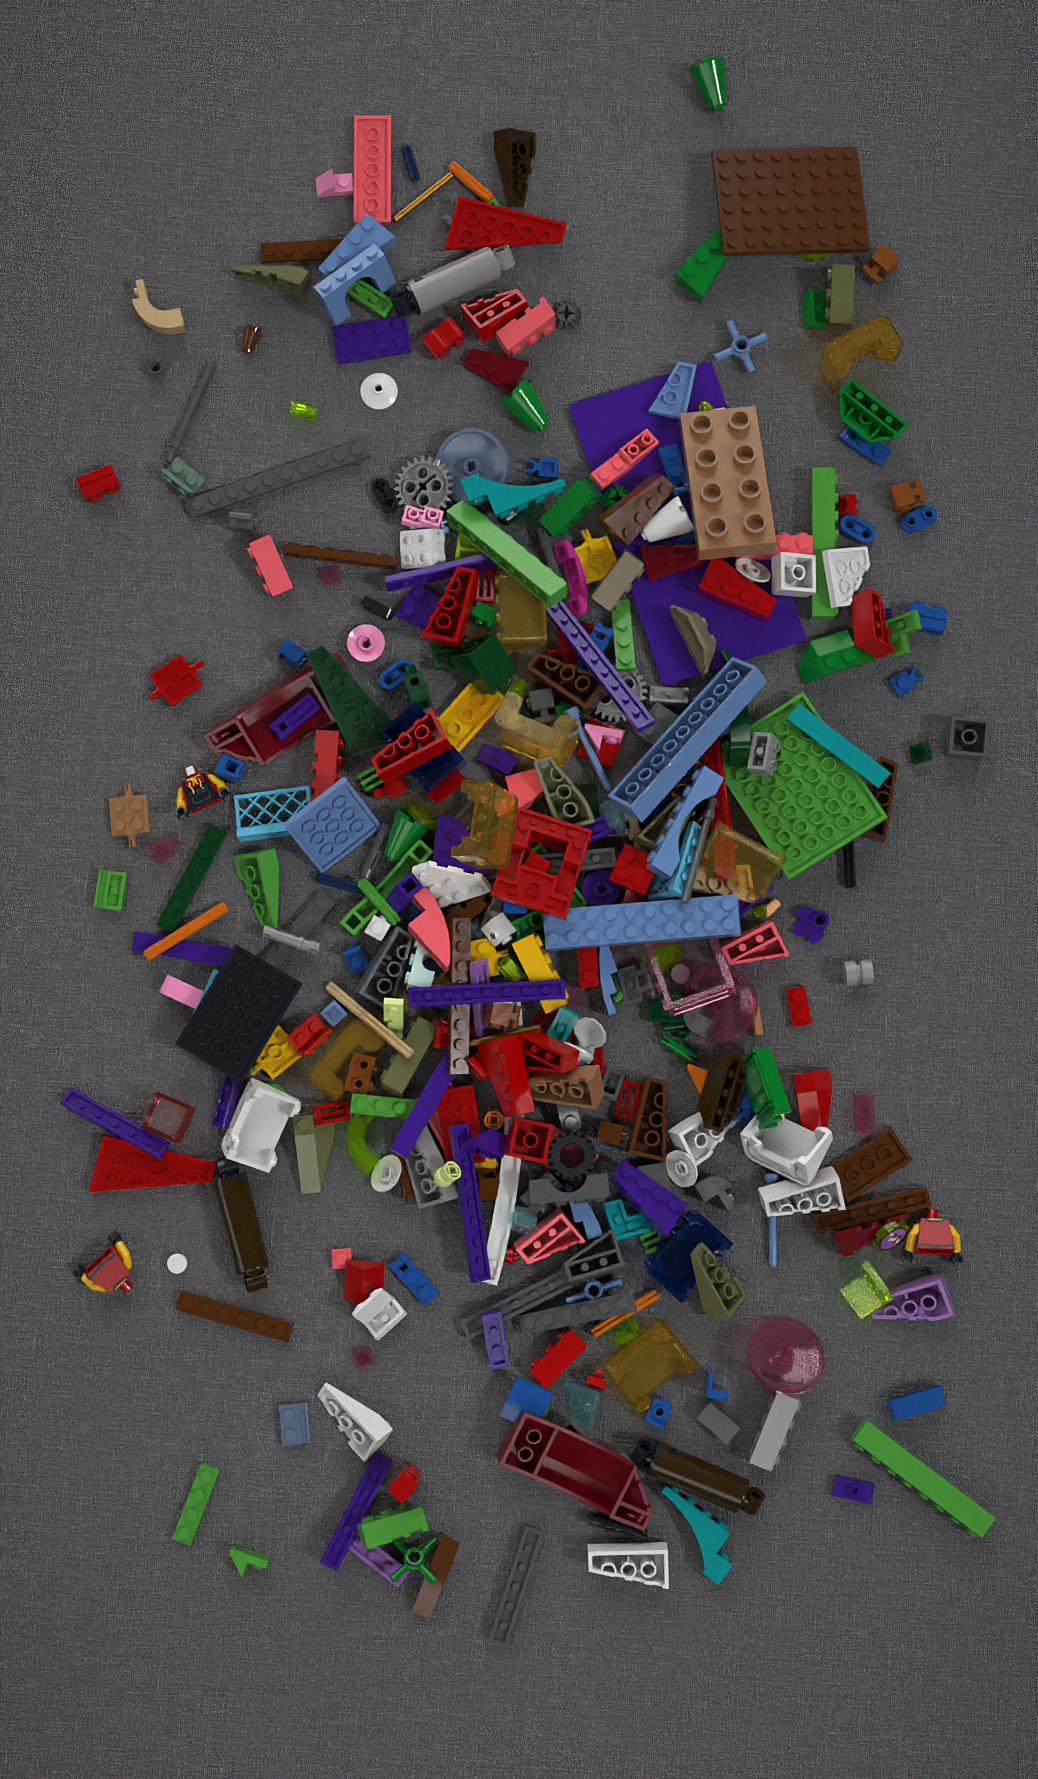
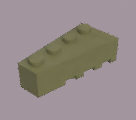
M419 1016L416 1021H411L407 1029L410 1031L407 1038L403 1036L401 1040L412 1048L414 1053L410 1058H406L400 1052L392 1055L389 1061L392 1065L388 1071H383L379 1079L382 1081L380 1092L391 1098L402 1099L405 1088L411 1083L414 1072L419 1068L423 1060L422 1057L427 1053L433 1041L436 1029L434 1024Z

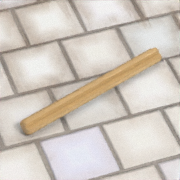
M333 982L326 986L327 992L406 1058L411 1057L414 1050Z

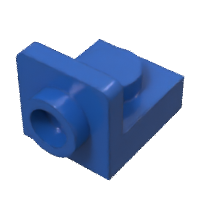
M353 944L345 948L346 952L342 954L352 975L368 968V960L360 945L356 946Z

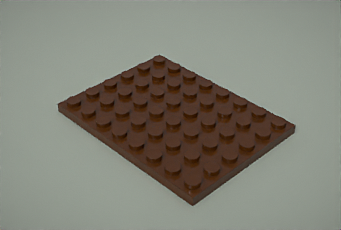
M857 147L712 149L711 159L723 256L869 252L870 242Z

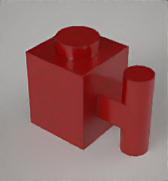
M401 775L387 783L383 782L385 787L374 790V796L377 800H381L387 795L390 796L391 800H394L409 793Z
M477 1052L467 1061L469 1069L480 1081L484 1078L489 1080L490 1078L481 1054Z

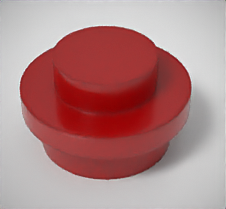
M511 1246V1248H506L505 1263L513 1266L514 1262H518L519 1253L514 1246Z

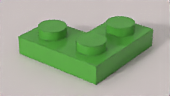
M912 610L884 621L886 629L890 628L891 634L888 635L891 646L895 645L896 649L895 652L890 653L891 658L911 653L907 634L922 629L918 610Z

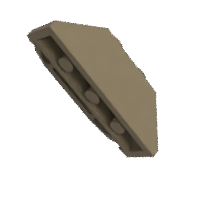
M672 605L669 608V613L703 678L708 672L716 648L715 645L717 644L713 634H709L707 630L708 624L704 617H700L699 613Z

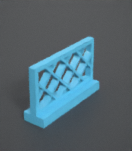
M310 786L234 795L236 832L239 842L291 836L282 825L285 822H281L277 818L283 811L293 817L305 807L306 803L309 804L311 796ZM300 792H306L307 798L303 803L295 799V796ZM285 794L289 799L282 806L275 800L279 795ZM261 797H266L270 800L265 808L257 804ZM247 799L251 804L244 811L239 807V800ZM292 800L299 805L294 813L286 809ZM273 803L281 808L275 816L267 811ZM254 805L262 810L256 818L248 814ZM264 813L272 818L268 824L259 822ZM245 816L253 820L250 826L241 827V821Z
M694 821L688 822L687 827L683 829L679 838L680 861L673 875L664 884L666 880L656 874L650 888L648 900L652 902L675 896L682 899L702 826Z

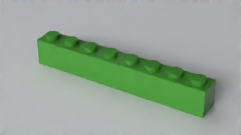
M812 467L810 472V535H813L812 555H816V593L810 595V620H833L835 615H838L839 607L831 608L822 551L838 549L835 548V541H838V529H835V522H838V511H835V504H838V492H835V485H838V474H835V468Z
M463 499L447 510V523L546 606L552 608L567 597V583L563 578H559L550 567L542 564L524 546H520L514 541L512 536L507 535L497 524L492 523L485 514H481L476 510L473 504L469 505Z
M865 1418L851 1436L855 1441L853 1444L862 1452L866 1449L871 1453L869 1457L878 1464L880 1461L887 1465L885 1469L894 1476L897 1473L903 1477L901 1481L909 1488L912 1486L918 1489L917 1494L925 1500L928 1498L935 1502L933 1506L942 1513L944 1510L951 1514L949 1518L958 1525L960 1522L966 1525L965 1530L975 1537L978 1534L982 1538L996 1518Z

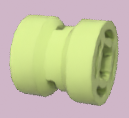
M452 1161L447 1162L434 1173V1179L441 1187H448L461 1176L460 1167Z

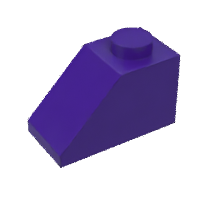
M487 743L484 744L476 757L477 761L505 777L511 775L518 763V758Z
M488 1128V1130L477 1133L463 1143L462 1148L490 1160L504 1158L507 1135L500 1133L499 1129Z

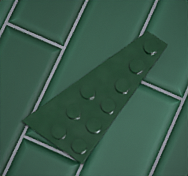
M323 645L305 653L353 758L397 738L403 732Z

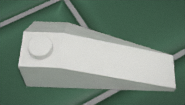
M698 1112L681 1121L667 1132L675 1148L687 1153L697 1166L711 1156L714 1147L718 1142H722L725 1133L736 1122L732 1120L722 1133L705 1128L701 1114Z

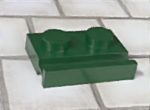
M463 639L461 647H463L469 641V639ZM431 642L434 671L457 669L448 658L460 648Z

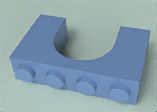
M375 244L314 286L327 316L336 326L351 316L345 302V296L349 287L355 281L363 277H369L372 284L381 293L397 284L384 253Z

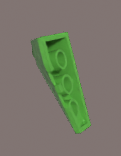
M275 848L233 856L238 877L240 880H244L247 887L245 892L253 900V910L262 929L266 925L277 928L279 864Z

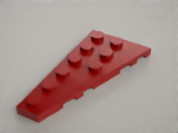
M458 196L444 250L496 248L502 245L512 247L560 244L563 242L567 223Z
M103 1135L89 1192L213 1182L216 1166L215 1162L171 1151H166L162 1159L158 1160L122 1139Z

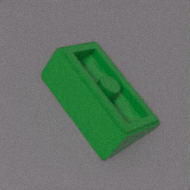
M809 289L802 293L803 329L826 328L825 292Z

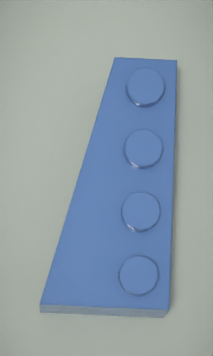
M366 213L318 268L320 277L324 280L373 244L383 253L390 248L392 249L397 245L396 237Z

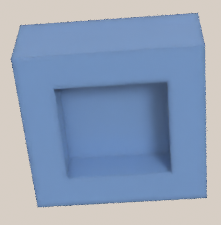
M335 1000L320 1013L333 1027L348 1015Z

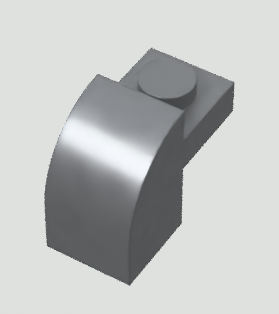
M707 992L697 994L693 1001L695 1006H685L684 1021L687 1027L703 1038L709 1037L717 1019L704 1013L712 997Z
M556 1104L563 1132L582 1128L577 1107Z
M709 1176L693 1184L703 1202L718 1195L726 1211L735 1208L733 1205L735 1200L732 1194L725 1191L731 1187L730 1183L725 1179Z

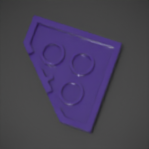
M438 815L433 862H436L437 866L445 868L448 865L461 868L465 873H481L489 880L491 860L458 818Z

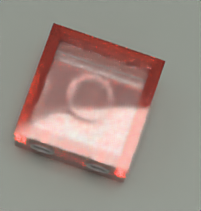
M157 1091L141 1128L175 1143H180L196 1107Z

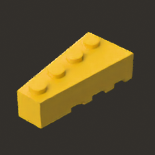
M536 930L512 943L530 981L561 980L557 970H554L551 964V957L545 951L543 941ZM566 988L565 1000L540 1001L546 1014L568 1003L567 998H569V994Z

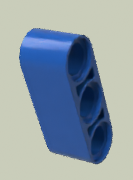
M941 1385L927 1387L886 1400L892 1420L903 1419L947 1405Z

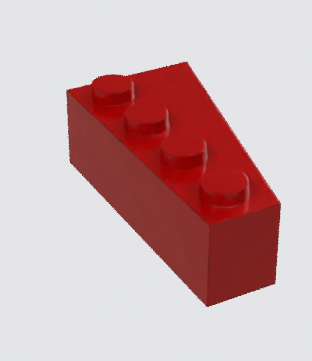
M721 558L710 560L697 590V593L764 622H767L776 602V599Z
M432 707L423 718L417 719L409 730L403 731L395 742L389 743L371 759L378 776L384 783L453 748L438 715Z
M316 730L314 749L316 760L313 762V775H315V779L311 782L312 794L314 796H310V802L341 779V774H338L339 767H342L343 757L339 754L340 748H343L344 738L339 731Z

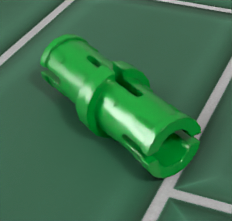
M665 1033L663 1038L669 1042L667 1043L661 1039L659 1044L671 1050L673 1055H678L689 1062V1064H692L694 1060L687 1055L689 1054L696 1058L698 1054L685 1047L683 1042L680 1041L679 1043Z

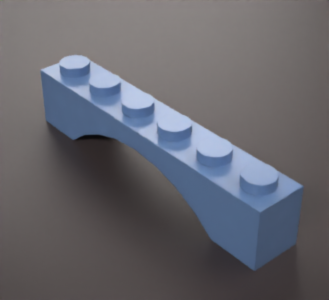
M706 766L699 770L696 769L692 774V783L684 789L682 793L684 797L681 802L676 804L673 810L675 812L673 818H669L665 824V833L659 836L655 843L657 845L655 851H652L647 858L648 864L646 868L665 880L673 875L680 861L679 835L686 816L699 802L715 795L724 779Z

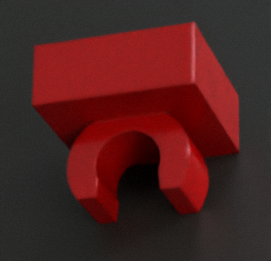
M849 493L838 497V517H844L849 514L853 515L859 512V510L855 509V504L859 503L855 499V494Z
M597 1368L593 1376H587L583 1386L602 1393L607 1383L601 1380L604 1371Z

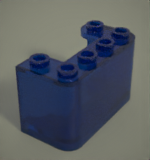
M413 702L380 731L383 735L381 739L386 745L392 744L403 731L409 730L414 725L413 723L417 719L423 718L426 713L416 702ZM453 746V748L411 769L409 772L415 779L417 777L420 778L417 782L427 793L429 791L434 793L468 763Z
M688 1210L682 1217L684 1221L679 1226L675 1225L669 1232L671 1236L666 1241L662 1240L656 1247L658 1251L653 1256L650 1254L643 1262L645 1264L644 1270L681 1303L688 1297L687 1293L689 1290L687 1289L692 1290L694 1288L693 1285L696 1283L690 1253L698 1243L702 1242L716 1256V1259L722 1256L720 1251L723 1252L725 1249L728 1251L734 1244L696 1210L692 1212Z

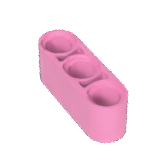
M170 975L166 976L159 991L192 1008H196L203 993L202 990Z

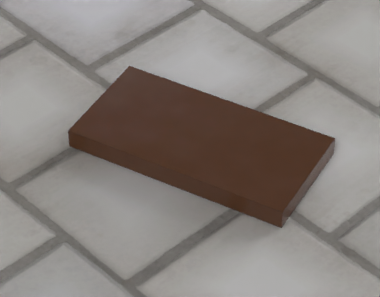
M889 1127L833 1164L832 1167L839 1177L843 1197L847 1202H850L913 1159L893 1129Z

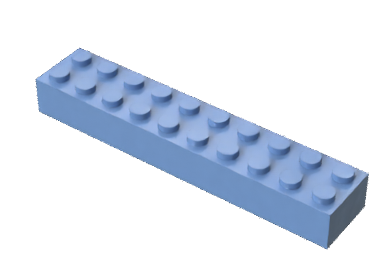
M732 657L608 795L619 811L640 822H643L767 683L758 667L735 657Z
M738 895L690 898L689 904L681 903L682 899L569 908L565 920L543 913L545 949L547 951L741 936Z

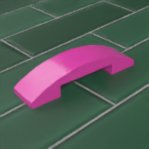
M568 539L554 544L553 549L557 564L563 563L571 594V598L566 600L568 609L574 617L586 613L587 583L580 559Z

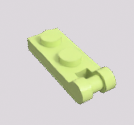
M384 998V1026L398 1038L402 1039L404 1032V999Z

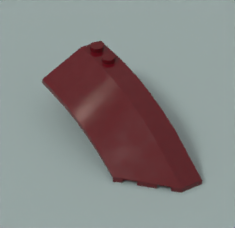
M339 651L332 654V656L340 663V665L351 675ZM310 666L255 698L210 729L203 736L213 752L232 755V757L252 760L266 766V764L315 734L316 730H322L336 721ZM310 693L321 706V709L280 742L277 739V734L268 728L269 725ZM284 722L280 725L283 731L288 728Z
M527 1411L521 1414L510 1429L496 1454L499 1465L552 1486L605 1513L610 1518L645 1531L653 1515L634 1462L594 1440Z

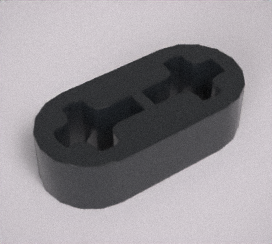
M383 478L375 479L371 487L380 507L386 513L394 512L397 509V500L389 484ZM380 483L381 486L385 485L383 487V490L385 492L384 494H382L381 491L377 489V484ZM386 497L392 502V507L390 508L388 505L384 506L386 504L384 498Z
M365 595L360 603L362 607L391 622L395 615L392 609Z

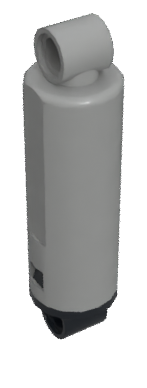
M509 245L499 246L493 251L490 247H484L405 283V291L398 292L390 297L396 315L403 317L414 311L419 316L500 279L501 271L510 269L515 265Z

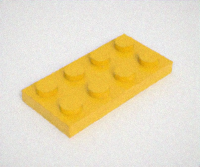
M469 683L439 717L453 746L449 750L457 756L503 705L507 698L500 692L494 695H482Z

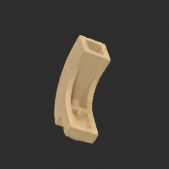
M136 280L137 287L134 288L136 299H132L143 323L152 330L162 334L185 333L186 328L180 308L166 311L154 308L149 302L144 280Z

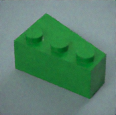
M589 479L577 480L541 517L539 522L553 537H562L570 530L569 527L573 523L578 522L583 514L603 494Z

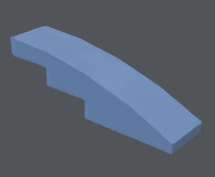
M600 947L599 978L607 1014L611 1016L616 1014L610 995L617 993L611 974L618 971L610 948Z

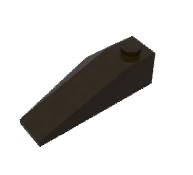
M514 128L494 131V153L507 203L509 206L524 207L528 190L527 178L531 174V160L535 158L536 153L535 133Z

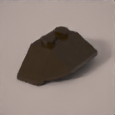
M728 1052L709 1067L698 1102V1108L705 1128L722 1133L724 1128L735 1118L746 1083L743 1057Z

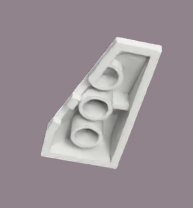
M325 1383L318 1393V1397L329 1414L335 1416L338 1420L339 1430L341 1432L345 1431L350 1439L348 1441L350 1447L364 1462L367 1461L392 1432L393 1429L389 1423L379 1414L328 1383Z

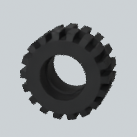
M567 1131L557 1135L551 1141L547 1154L548 1164L551 1170L560 1178L570 1181L579 1180L587 1176L594 1168L596 1149L586 1135L580 1132ZM568 1144L579 1146L583 1152V1160L576 1167H567L561 1162L560 1152Z

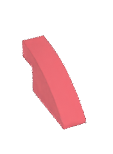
M535 768L505 777L510 798L493 803L497 822H501L510 816H515L519 807L530 808L545 795Z
M424 887L413 896V903L422 914L408 924L407 930L446 973L450 965V940L447 925L434 897Z

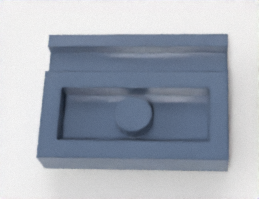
M308 1402L279 1405L282 1446L311 1443Z

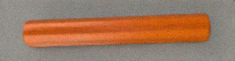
M656 1289L635 1300L637 1312L660 1298ZM636 1312L608 1317L592 1326L590 1331L594 1337H597Z

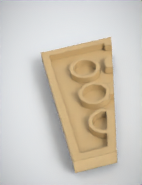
M736 865L738 878L724 881L717 880L716 866L698 867L692 891L715 896L737 894L740 901L750 903L756 901L750 865Z

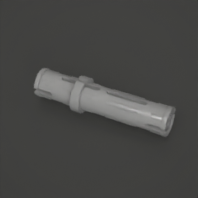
M268 925L264 927L262 937L296 947V950L300 951L302 949L316 955L319 952V946H321V943L306 939L303 935H293Z

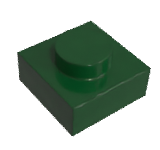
M921 742L909 746L913 765L932 760L929 742Z

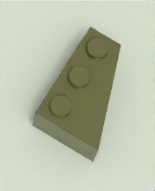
M832 264L828 266L826 275L828 280V288H826L828 308H825V319H828V323L851 324L853 322L855 265Z
M677 796L672 799L631 841L651 852L655 851L657 839L661 834L665 833L666 829L664 827L669 818H673L675 814L673 810L676 804L681 802L683 798ZM691 809V811H690L689 814L686 816V818H685V820H684V822H683V825H682L681 830H680L679 838H680V836H681V834H682V831H683V829H684V827H685V825H686V823H687V821H688V819H689V817H690V815H691L693 809Z

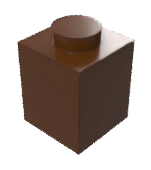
M601 1120L596 1139L619 1145V1142L624 1141L626 1131L623 1130L624 1126Z
M476 1169L480 1200L497 1199L500 1179L496 1170Z

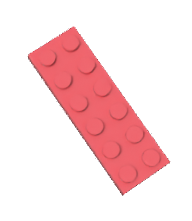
M391 115L354 116V225H357L366 213L381 225H391Z

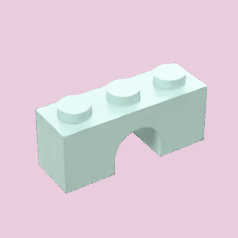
M416 939L414 947L417 948L416 954H411L409 965H412L411 972L406 973L404 983L408 984L407 990L410 987L432 986L435 974L434 971L427 970L422 965L425 959L432 957Z

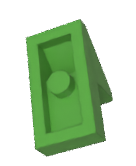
M233 1545L229 1552L241 1577L244 1576L248 1563L251 1564V1567L262 1570V1568H267L270 1561L269 1556Z

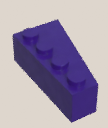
M624 1159L609 1179L613 1186L643 1216L648 1225L658 1233L662 1240L667 1237L688 1205Z

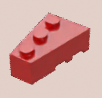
M871 588L852 595L851 598L853 600L850 608L853 618V641L855 646L876 659L895 652V645L891 646L888 637L891 634L890 628L886 629L883 619L886 618V613L881 595Z
M537 1029L521 1033L520 1044L526 1069L562 1073L577 1068L580 1050Z

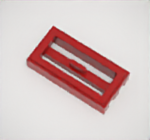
M495 567L480 570L484 571L483 597H479V577L475 592V603L479 601L483 602V604H487V602L494 604ZM488 571L491 572L490 597H487Z
M623 1080L613 1117L628 1121L633 1120L641 1083ZM629 1084L621 1115L618 1114L623 1092L625 1089V1085ZM636 1086L630 1115L625 1116L632 1088Z
M347 1100L311 1107L312 1111L314 1110L313 1118L316 1119V1122H314L315 1126L351 1119ZM341 1105L344 1107V1109L323 1113L319 1111V1109ZM345 1113V1117L321 1121L323 1116Z

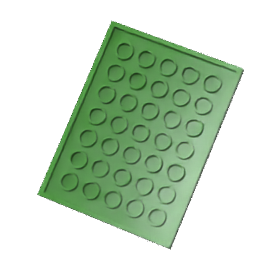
M804 692L749 726L750 750L754 732L772 733L780 742V750L776 753L775 759L777 766L776 770L773 771L772 777L754 776L747 767H728L729 739L721 744L726 785L788 880L793 879L888 819L857 772L787 720L788 716L800 704L823 721Z

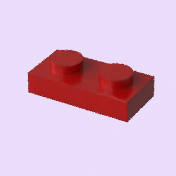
M805 986L785 989L792 1027L812 1024Z

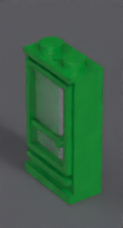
M755 1047L744 1057L743 1064L746 1072L745 1086L754 1113L757 1115L756 1119L759 1120L758 1128L761 1130L777 1127V1122L782 1120L781 1114H788L792 1111L770 1047Z

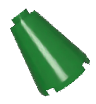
M720 56L709 57L700 60V64L696 67L695 63L689 66V73L708 109L713 110L714 113L724 110V106L727 105L724 56L721 58Z
M529 379L518 385L508 396H505L499 402L501 406L534 432L538 430L541 433L549 426L547 424L549 418Z
M398 808L395 812L385 846V858L393 863L400 861L406 852L429 831V827L417 821L407 810Z

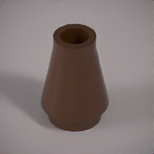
M247 325L244 328L242 352L252 354L262 336L260 328L252 325Z

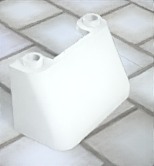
M251 1078L245 1087L231 1119L229 1129L226 1130L221 1143V1148L226 1158L269 1173L277 1162L274 1149L289 1117L297 1115L300 1111L301 1102L299 1099Z
M781 1114L782 1120L777 1122V1127L759 1130V1120L756 1119L757 1115H755L740 1133L745 1154L752 1161L801 1185L808 1186L814 1179L833 1140L832 1132L826 1127H817L813 1132L785 1119L784 1114Z

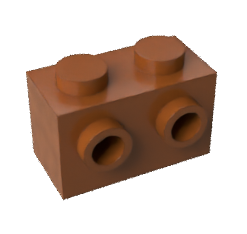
M353 1052L344 1090L368 1095V1092L372 1093L375 1083L372 1081L373 1073L377 1074L379 1068L377 1058Z

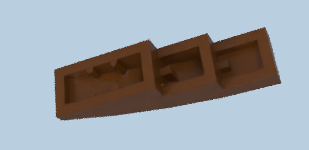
M444 1535L441 1536L428 1567L437 1580L431 1584L424 1578L411 1612L430 1619L460 1545L459 1541Z

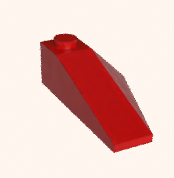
M829 1069L791 1075L800 1126L813 1132L817 1127L827 1128L833 1089Z

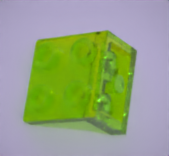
M868 1260L861 1264L864 1270L862 1275L840 1289L841 1294L861 1320L866 1319L894 1299L890 1289Z

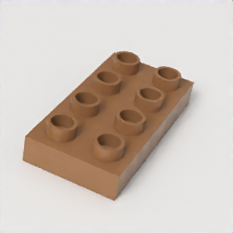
M746 406L681 413L679 428L698 561L775 552L776 536L756 407Z

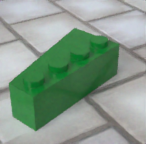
M720 227L675 271L674 280L700 305L729 256H723Z

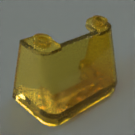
M717 820L705 842L698 868L706 872L709 869L748 890L750 896L759 899V897L764 898L785 865L787 858L783 854L773 852L772 849L735 831V829H730L725 823Z
M659 1319L611 1356L604 1363L603 1371L619 1393L639 1415L649 1408L651 1402L650 1393L678 1370L682 1374H690L699 1364L663 1319Z

